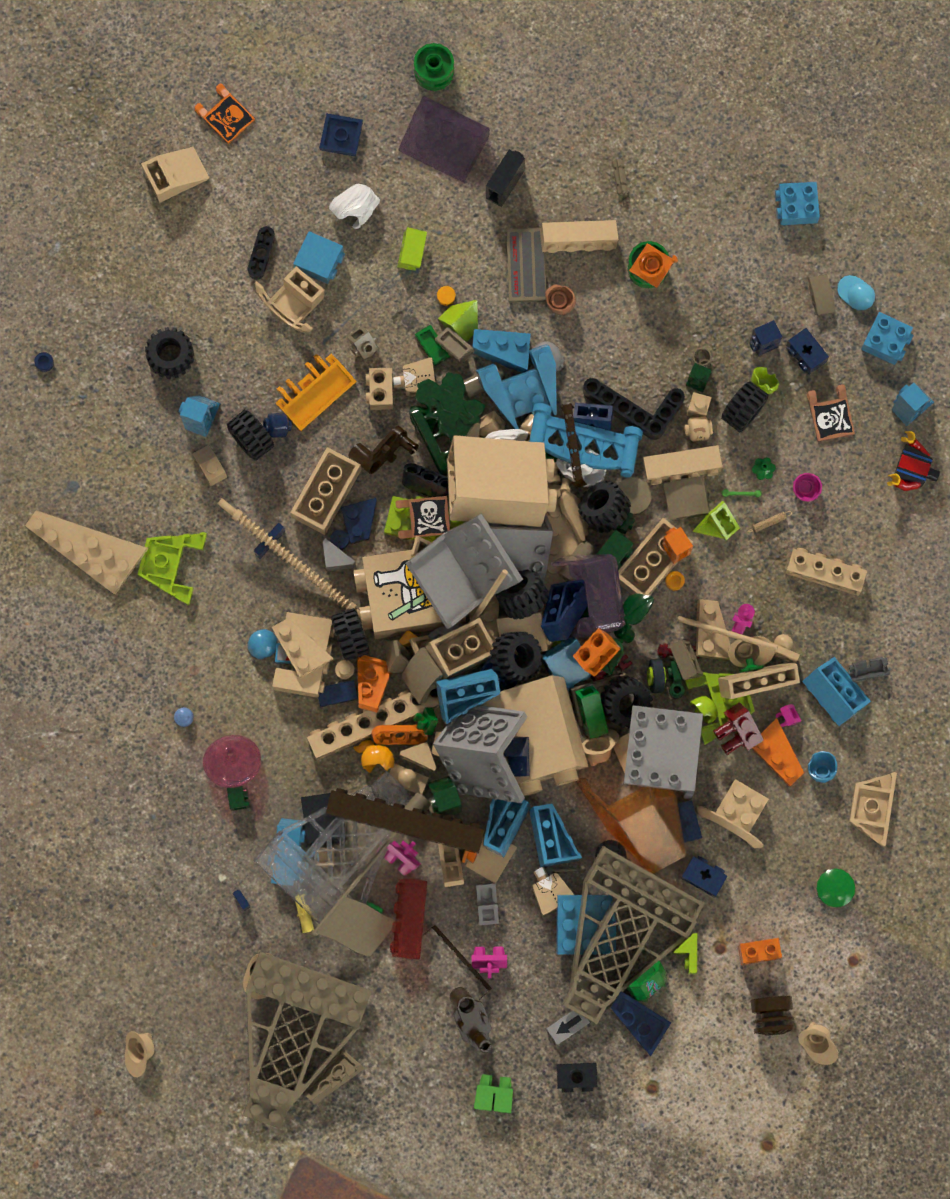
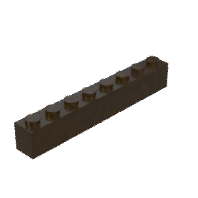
M337 788L336 791L331 790L325 812L326 815L479 854L485 831L481 829L482 825L470 823V826L462 824L463 820L451 818L449 821L443 819V815L432 813L431 816L426 815L424 810L413 808L412 811L407 810L405 805L394 803L393 806L388 805L386 800L375 798L374 801L368 800L366 795L356 793L355 796L349 795L347 790Z

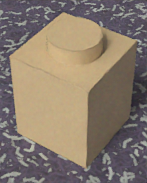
M693 392L687 416L706 417L712 397Z

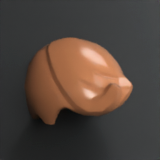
M553 285L545 292L547 305L555 314L566 315L573 310L576 304V297L569 287Z

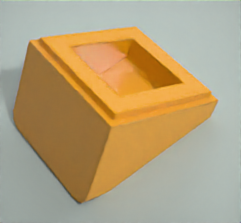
M406 631L399 639V642L406 648L411 646L409 640L417 638V636L410 631Z

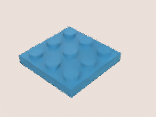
M557 895L558 955L574 954L582 895ZM587 895L585 914L598 921L602 920L612 902V896ZM613 914L608 924L616 922L615 914ZM586 917L584 918L580 954L584 953L598 927L595 922ZM616 925L608 927L610 938L616 936ZM605 930L599 941L607 939ZM616 940L611 941L614 951H616ZM608 942L598 945L600 954L611 952ZM594 948L592 954H597L595 948Z

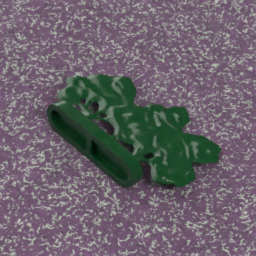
M450 372L446 373L441 385L430 379L417 384L418 390L416 391L415 399L417 402L426 405L428 408L427 415L424 416L418 407L409 410L410 416L437 470L444 476H448L446 460L449 451L442 452L436 439L445 435L452 443L453 436H466L475 423H480L481 419L479 416L483 413L486 406L475 399L463 400L466 389L463 378L460 374ZM437 407V410L432 413V408ZM429 419H437L439 432L434 435L427 423Z

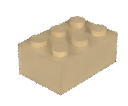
M478 618L429 642L426 650L442 672L443 680L455 677L486 662L492 657L490 650H493V641L481 619Z

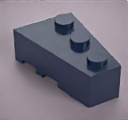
M586 579L551 584L549 598L541 623V628L549 642L568 639L595 595Z

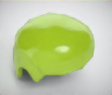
M766 367L754 368L751 382L767 394L775 392L779 386L776 374H768Z
M700 696L690 701L689 704L696 707L694 712L703 714L705 723L711 724L717 719L718 711L713 700L707 696Z

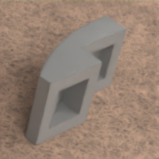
M476 884L479 925L499 924L496 884Z

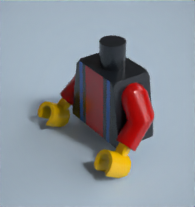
M905 431L908 438L901 437V441L908 442V444H905L895 473L888 475L892 478V481L887 482V485H894L903 491H910L922 487L926 478L937 482L940 471L930 468L933 458L930 457L929 452L915 438V433Z

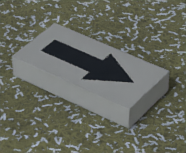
M571 1011L546 1028L555 1043L559 1045L590 1022L587 1018Z

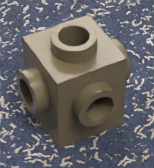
M362 326L346 336L352 345L350 347L352 353L355 356L359 355L363 360L371 357L379 349L375 343L377 339L372 332L369 333Z

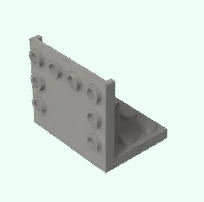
M482 513L445 532L405 563L447 629L453 627L484 600L504 569L508 571V574L495 594L523 580Z
M545 514L541 527L488 523L517 571L534 570L539 574L543 583H545L553 529L547 515Z
M477 705L468 710L466 714H461L452 719V722L446 725L433 745L450 778L454 782L458 793L522 803L525 797L503 752L527 719L524 711Z
M632 706L624 784L678 790L680 793H684V799H692L695 792L703 714Z

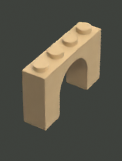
M287 612L286 619L292 620L331 656L332 644H330V639L335 636L331 619ZM329 663L299 678L296 671L276 668L272 685L273 690L318 698L319 694L324 692L325 682L322 680L323 675H327Z

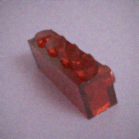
M403 878L399 879L396 885V894H398L397 902L394 905L396 918L392 924L394 939L390 944L392 958L420 960L427 881Z

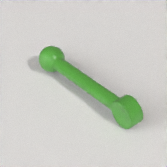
M724 489L722 496L746 495L761 497L762 493L760 490L755 492H731Z

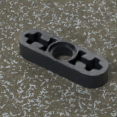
M269 226L259 229L248 264V274L255 280L261 279L264 276L274 244L275 233ZM266 232H269V235H270L271 237H267V239H266V245H265V244H263V242H264V237H263V235H265ZM258 249H265L267 254L264 257H258L256 255ZM256 261L260 262L259 270L261 272L257 271V273L254 274L252 269L256 268Z

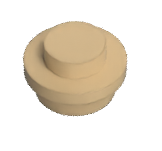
M346 660L338 662L335 667L336 675L344 680L351 678L355 671L353 664Z

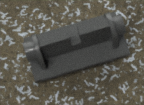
M887 658L869 659L870 665L868 666L866 660L852 662L848 670L852 682L890 675L887 667Z

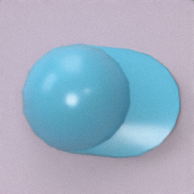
M849 275L844 276L839 281L837 289L839 297L849 306L856 310H866L873 305L875 292L863 280Z

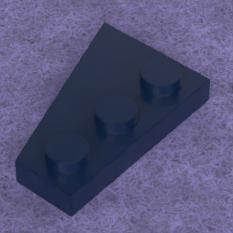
M621 991L610 1009L651 1057L671 1022Z

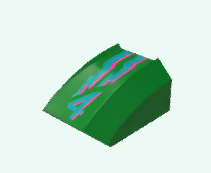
M656 962L626 988L636 1001L648 1002V999L662 987H666L667 974L661 962Z

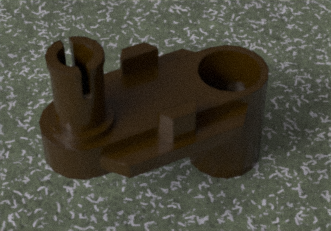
M396 426L372 452L363 444L357 443L350 450L349 458L361 464V467L369 474H374L386 461L393 463L396 460L397 456L394 452L399 446H402L412 455L415 453L413 449L417 451L419 445L407 437V431L400 426Z
M463 987L453 989L450 993V1001L456 1009L452 1015L462 1040L470 1043L474 1048L480 1049L481 1052L486 1053L490 1051L492 1045L489 1041V1033L492 1027L482 1002L474 1000Z

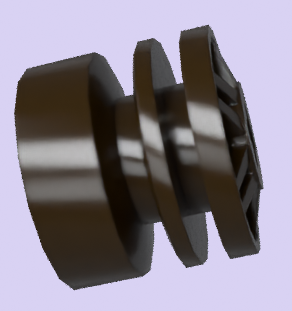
M775 996L750 1000L752 1013L761 1014V1018L753 1021V1024H762L761 1028L754 1029V1034L773 1036L796 1030L795 1025H786V1021L794 1020L793 1016H785L786 1011L793 1009L792 996Z

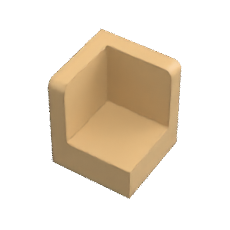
M495 411L480 418L479 437H486L491 432L505 429L506 422Z

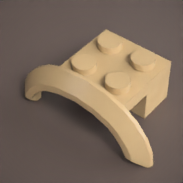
M295 267L284 278L283 286L271 299L265 292L264 287L257 281L255 282L257 295L265 306L281 321L300 332L312 331L313 328L307 323L302 324L301 322L324 299V289L298 267Z
M735 779L716 812L702 806H696L700 817L726 828L742 838L754 849L764 846L758 838L749 832L769 799Z

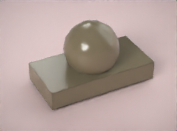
M449 327L435 338L436 343L460 364L474 352L473 347Z

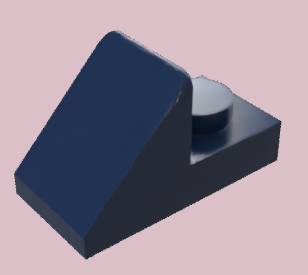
M514 737L505 749L504 757H508V765L514 777L530 776L529 737Z

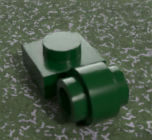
M671 661L670 667H667L668 678H672L673 683L669 688V695L673 699H680L684 695L685 688L682 685L681 673L676 661ZM674 689H679L680 693H675Z

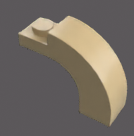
M453 814L443 816V819L449 821L451 818H454ZM438 844L445 887L464 884L459 849Z

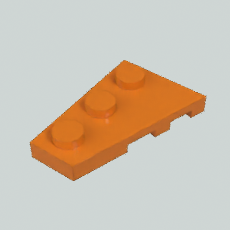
M365 655L357 658L358 708L377 713L392 673H388L385 660Z
M776 718L761 733L764 741L752 749L790 787L804 774V771Z

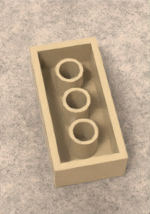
M327 447L290 512L291 517L325 535L360 474L361 464Z
M662 518L615 574L614 581L630 594L650 596L677 564H673L662 546L664 536H666L665 533L674 528V526Z

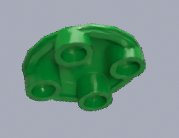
M827 870L817 881V896L830 907H843L855 895L854 880L844 870Z

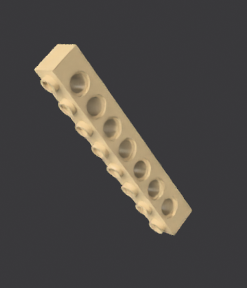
M409 690L398 694V698L393 700L388 698L381 701L377 713L363 709V713L357 716L355 713L345 717L343 722L338 723V721L327 725V729L322 731L317 729L310 732V736L307 739L316 760L319 761L371 738L372 730L376 726L401 725L414 719L415 714H423L425 707H432L434 710L439 705L438 697L434 698L429 693L426 703L414 705L412 703L413 698H415ZM398 704L405 706V711L402 713H397L394 709ZM380 712H385L388 717L386 720L380 721L377 719V715ZM362 720H368L370 725L368 728L363 729L359 726V723ZM348 727L352 730L350 736H343L341 731ZM327 735L334 737V741L331 744H326L323 740Z

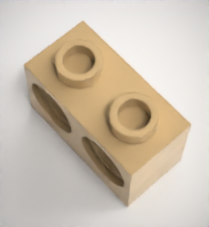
M369 368V374H366V386H370V393H366V404H370V410L393 409L392 368ZM380 376L384 378V381L376 383L374 379ZM377 395L385 397L382 401H376L374 398Z

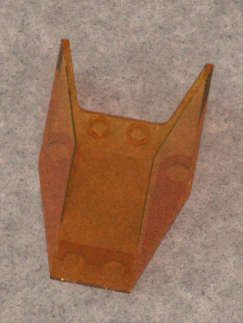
M579 778L576 781L607 831L650 873L654 874L686 857L677 797L674 790L643 786L615 803L607 805L592 791L586 778Z

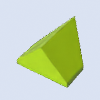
M477 300L451 305L438 320L446 328L449 327L464 341L468 342L474 336V329H478Z
M722 501L705 516L692 532L727 540L740 527L725 502Z

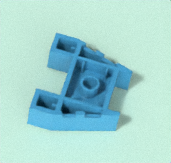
M547 344L529 350L535 369L501 381L497 367L494 364L475 370L482 389L514 429H519L515 418L532 412L533 405L537 403L551 406V414L557 415L556 363L551 348Z

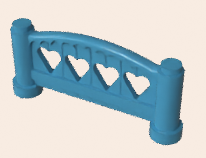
M534 404L532 410L534 418L529 442L544 443L546 453L571 464L569 448L566 446L568 439L565 419L551 416L552 407L547 404ZM574 422L576 437L581 446L579 451L581 465L586 464L593 469L620 470V475L623 477L632 476L638 444L642 440V429L628 426L624 428V434ZM558 431L563 446H558L556 443L550 444L548 439ZM593 440L600 453L597 456L593 453L588 454L585 452V447ZM611 445H613L617 454V460L603 456V452Z

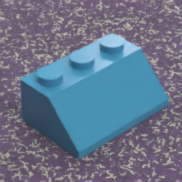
M835 657L815 669L802 681L808 691L815 696L819 704L824 707L838 726L845 723L871 702L856 682H852L850 675Z

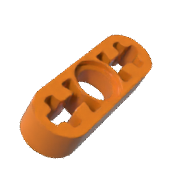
M379 725L371 733L374 742L378 745H418L424 743L428 738L423 729H418L417 725ZM397 733H404L402 737H395Z

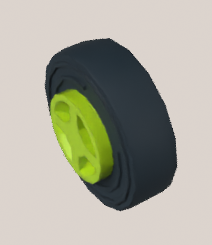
M651 659L649 661L647 682L651 693H663L666 672L661 659Z

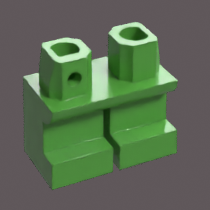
M482 1074L480 1085H477L474 1109L491 1111L493 1094L495 1093L493 1112L511 1114L513 1097L511 1078L500 1076L499 1087L491 1086L492 1075Z

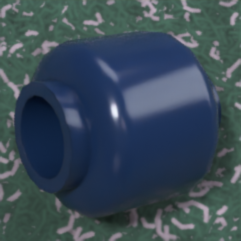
M270 413L264 418L263 426L271 438H284L287 436L288 431H291L292 422L288 420L287 415L284 413Z

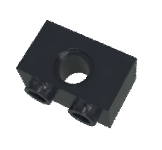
M597 1063L556 1064L557 1089H562V1093L574 1092L573 1088H581V1092H591L593 1088L598 1087ZM579 1072L582 1075L581 1083L576 1084L572 1081L571 1076L573 1073Z

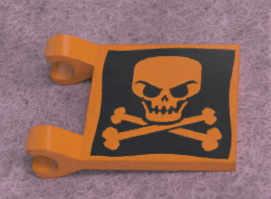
M220 83L216 86V92L223 99L209 112L201 103L196 104L194 108L195 112L229 144L255 118Z

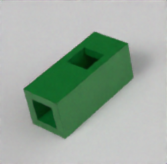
M591 685L575 691L584 732L590 739L599 738L603 734L608 733L601 698L597 689Z

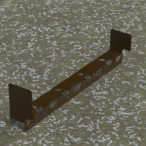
M570 403L560 408L564 412L572 473L575 480L572 484L577 488L585 486L587 483L582 477L572 411L574 406Z
M436 925L420 937L421 939L433 929L438 936L442 937L449 948L456 953L455 955L463 964L467 965L474 976L482 982L487 991L489 992L492 989Z

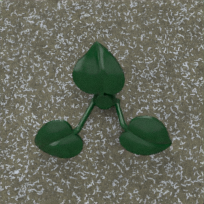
M644 594L630 595L622 606V612L626 615L623 618L625 624H618L616 626L596 615L600 609V604L596 599L592 598L576 625L581 628L587 627L596 618L614 630L616 638L613 639L621 648L603 667L602 670L612 675L623 656L624 647L622 643H631L635 638V632L631 629V625H636L645 618L653 605L654 597Z

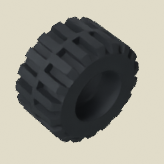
M165 327V331L157 330L158 334L155 335L153 333L151 335L152 339H148L146 342L145 355L148 364L155 374L158 373L162 378L164 376L167 379H171V376L179 378L178 374H186L185 370H190V364L194 362L192 343L189 337L185 336L181 330L178 332L177 328L169 330V327ZM168 345H174L181 349L179 356L172 361L160 359V351Z
M751 381L745 383L728 403L721 419L739 433L744 431L766 404L768 394Z
M244 409L227 423L228 431L253 460L257 461L274 447L273 439L251 412Z
M612 481L597 482L594 486H590L589 490L583 493L584 496L579 500L581 502L578 504L579 514L594 531L599 533L604 531L608 533L612 529L613 531L617 529L628 518L627 514L631 510L629 508L631 507L629 498Z
M534 570L518 571L523 580L495 594L502 609L509 618L516 620L518 618L530 617L547 603L549 592L539 574Z
M353 608L332 615L331 621L343 658L349 661L368 655L369 646L357 611Z
M528 632L503 633L495 639L496 642L492 644L493 650H490V655H492L490 663H493L492 669L493 671L496 670L498 677L501 676V679L508 681H523L533 678L534 674L538 673V667L542 665L540 659H543V654L540 653L542 649L541 646H538V640L534 639L532 634H528ZM515 649L517 650V653H518V662H517V664H516L515 659H514Z
M619 676L616 677V681L610 680L611 684L609 686H604L606 690L601 692L603 697L601 703L604 715L621 728L626 726L629 729L632 706L653 708V704L650 703L653 701V698L650 695L649 689L637 679L630 678L629 676H624V678ZM627 694H634L632 705L626 710H619L621 699Z

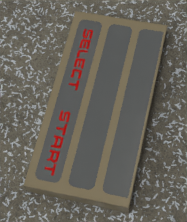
M541 228L507 229L509 303L546 302L545 252H542Z

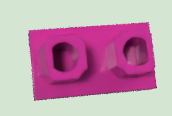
M746 603L739 607L738 613L736 612L732 619L735 621L732 629L733 632L743 635L746 626L751 627L752 618L755 614L752 605Z
M393 841L387 846L388 851L384 859L393 864L399 858L403 863L398 870L404 876L418 868L421 864L414 858L418 854L413 849L416 845L415 842L412 841L408 845L405 841H402L399 845Z
M502 946L493 947V955H485L484 947H475L474 954L472 955V967L480 969V973H487L488 979H492V973H499V968H507V955H505L504 948Z

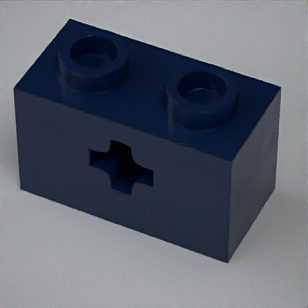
M775 321L768 322L753 330L749 345L758 356L774 350L780 345L782 334Z
M807 328L800 331L787 342V352L790 356H795L801 370L806 371L809 375L828 361L829 356Z
M575 403L574 422L611 431L613 406Z
M693 856L681 879L715 898L727 878V875L724 874L725 870L718 866L713 868L707 864L708 861L700 856L697 858ZM705 871H707L708 877H710V879L706 878L705 880H703L702 874H700V872L704 873Z

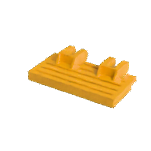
M332 353L325 358L330 366L318 354L313 356L314 360L324 370L321 374L318 373L311 363H305L306 368L311 374L308 373L297 383L302 391L290 379L285 381L287 386L296 394L293 399L280 386L277 388V391L286 402L280 398L275 404L287 415L288 419L291 420L299 431H302L357 382Z

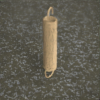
M782 512L752 525V529L754 528L757 533L776 523L782 522L787 519L786 514Z

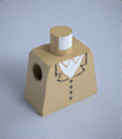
M432 358L404 365L403 376L392 377L394 388L405 387L406 396L415 397L418 383L426 379L435 382Z
M544 867L533 872L538 882L532 885V889L542 917L557 909V895H574L557 873L548 876Z

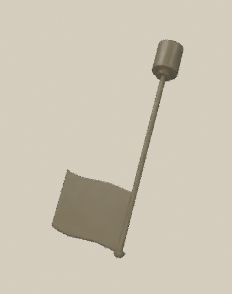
M415 793L406 804L405 809L412 811L413 808L424 810L425 813L431 806V803L421 794ZM394 832L321 923L315 930L311 931L313 936L319 934L328 937L365 956H371L399 920L384 916L368 905L350 899L347 896L398 833Z

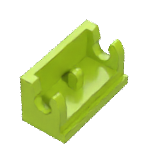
M406 228L403 234L398 268L416 271V268H420L427 235L426 231Z

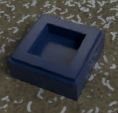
M240 890L233 892L244 911L249 909L250 904Z

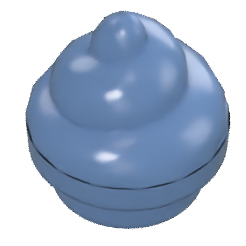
M180 708L174 714L176 724L181 727H187L193 722V713L188 708Z

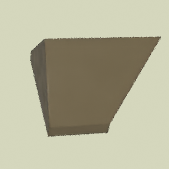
M398 640L383 641L388 673H403L414 655Z

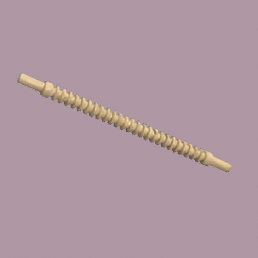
M221 498L217 504L232 515L231 518L234 521H239V525L243 524V528H248L247 531H251L252 535L255 534L256 539L260 538V542H265V546L269 545V549L272 548L273 553L277 552V556L281 555L282 560L286 559V563L289 562L291 567L294 566V570L298 569L299 574L303 573V577L306 576L308 581L311 580V584L315 583L316 588L320 587V591H325L324 594H328V598L332 597L333 601H337V605L341 604V608H345V611L354 608L361 621L360 610L356 608L357 605L355 603H350L349 599L346 600L345 595L341 596V592H336V588L332 589V585L329 586L328 581L324 582V578L320 579L319 574L315 575V571L312 572L310 567L307 568V564L303 565L302 560L298 561V557L295 558L294 554H290V550L286 551V547H281V543L278 544L277 540H273V536L269 537V533H264V529L260 530V526H256L255 522L252 523L251 519L248 520L247 515L244 516L240 509L236 510Z

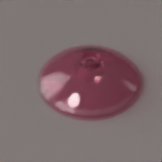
M227 735L215 740L207 748L203 757V768L207 777L216 785L227 788L239 787L248 783L256 776L261 766V754L257 745L249 738L240 735Z

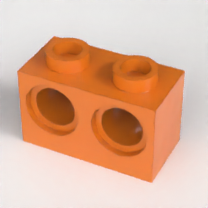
M675 527L671 528L665 533L666 536H664L662 546L673 564L691 554L693 545L681 527L675 529Z
M598 628L573 657L586 672L595 677L621 648L608 633Z
M779 938L738 945L741 965L782 958Z

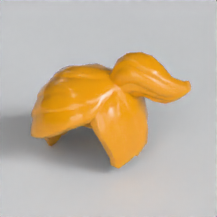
M364 740L358 746L353 747L356 752L363 753L361 765L367 772L371 773L377 764L381 765L386 771L394 768V755L388 747L378 744L374 745L372 740Z

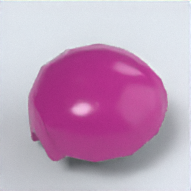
M803 473L797 476L793 482L795 496L806 502L817 499L822 492V483L819 477L811 473Z

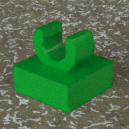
M425 707L423 714L417 713L413 719L414 721H419L417 728L423 729L425 735H433L438 719L432 707Z

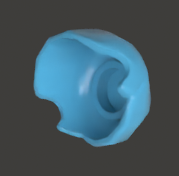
M257 630L250 636L247 642L248 651L251 656L260 660L270 657L276 651L278 639L270 630Z
M820 751L812 755L808 764V771L813 780L826 783L832 780L837 773V761L830 752Z

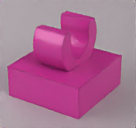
M793 704L780 708L781 712L776 714V718L781 716L785 718V722L780 724L781 727L796 725L802 721Z

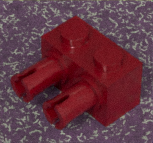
M740 702L723 712L727 722L713 730L719 741L730 733H734L735 737L721 744L722 750L726 755H729L740 746L750 750L764 741L749 710Z

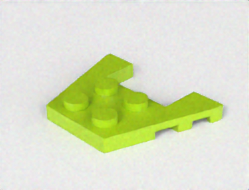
M207 533L147 538L145 547L149 549L141 559L138 576L190 606L194 588L175 584L183 548L188 547L203 551Z
M703 672L702 677L685 680L687 690L707 685L711 700L714 701L718 711V722L701 728V737L704 745L717 738L713 730L727 722L723 713L740 702L749 710L750 714L755 712L750 695L734 699L721 697L718 678L733 674Z

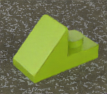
M693 933L672 953L688 955V958H684V969L688 970V974L697 973V933Z

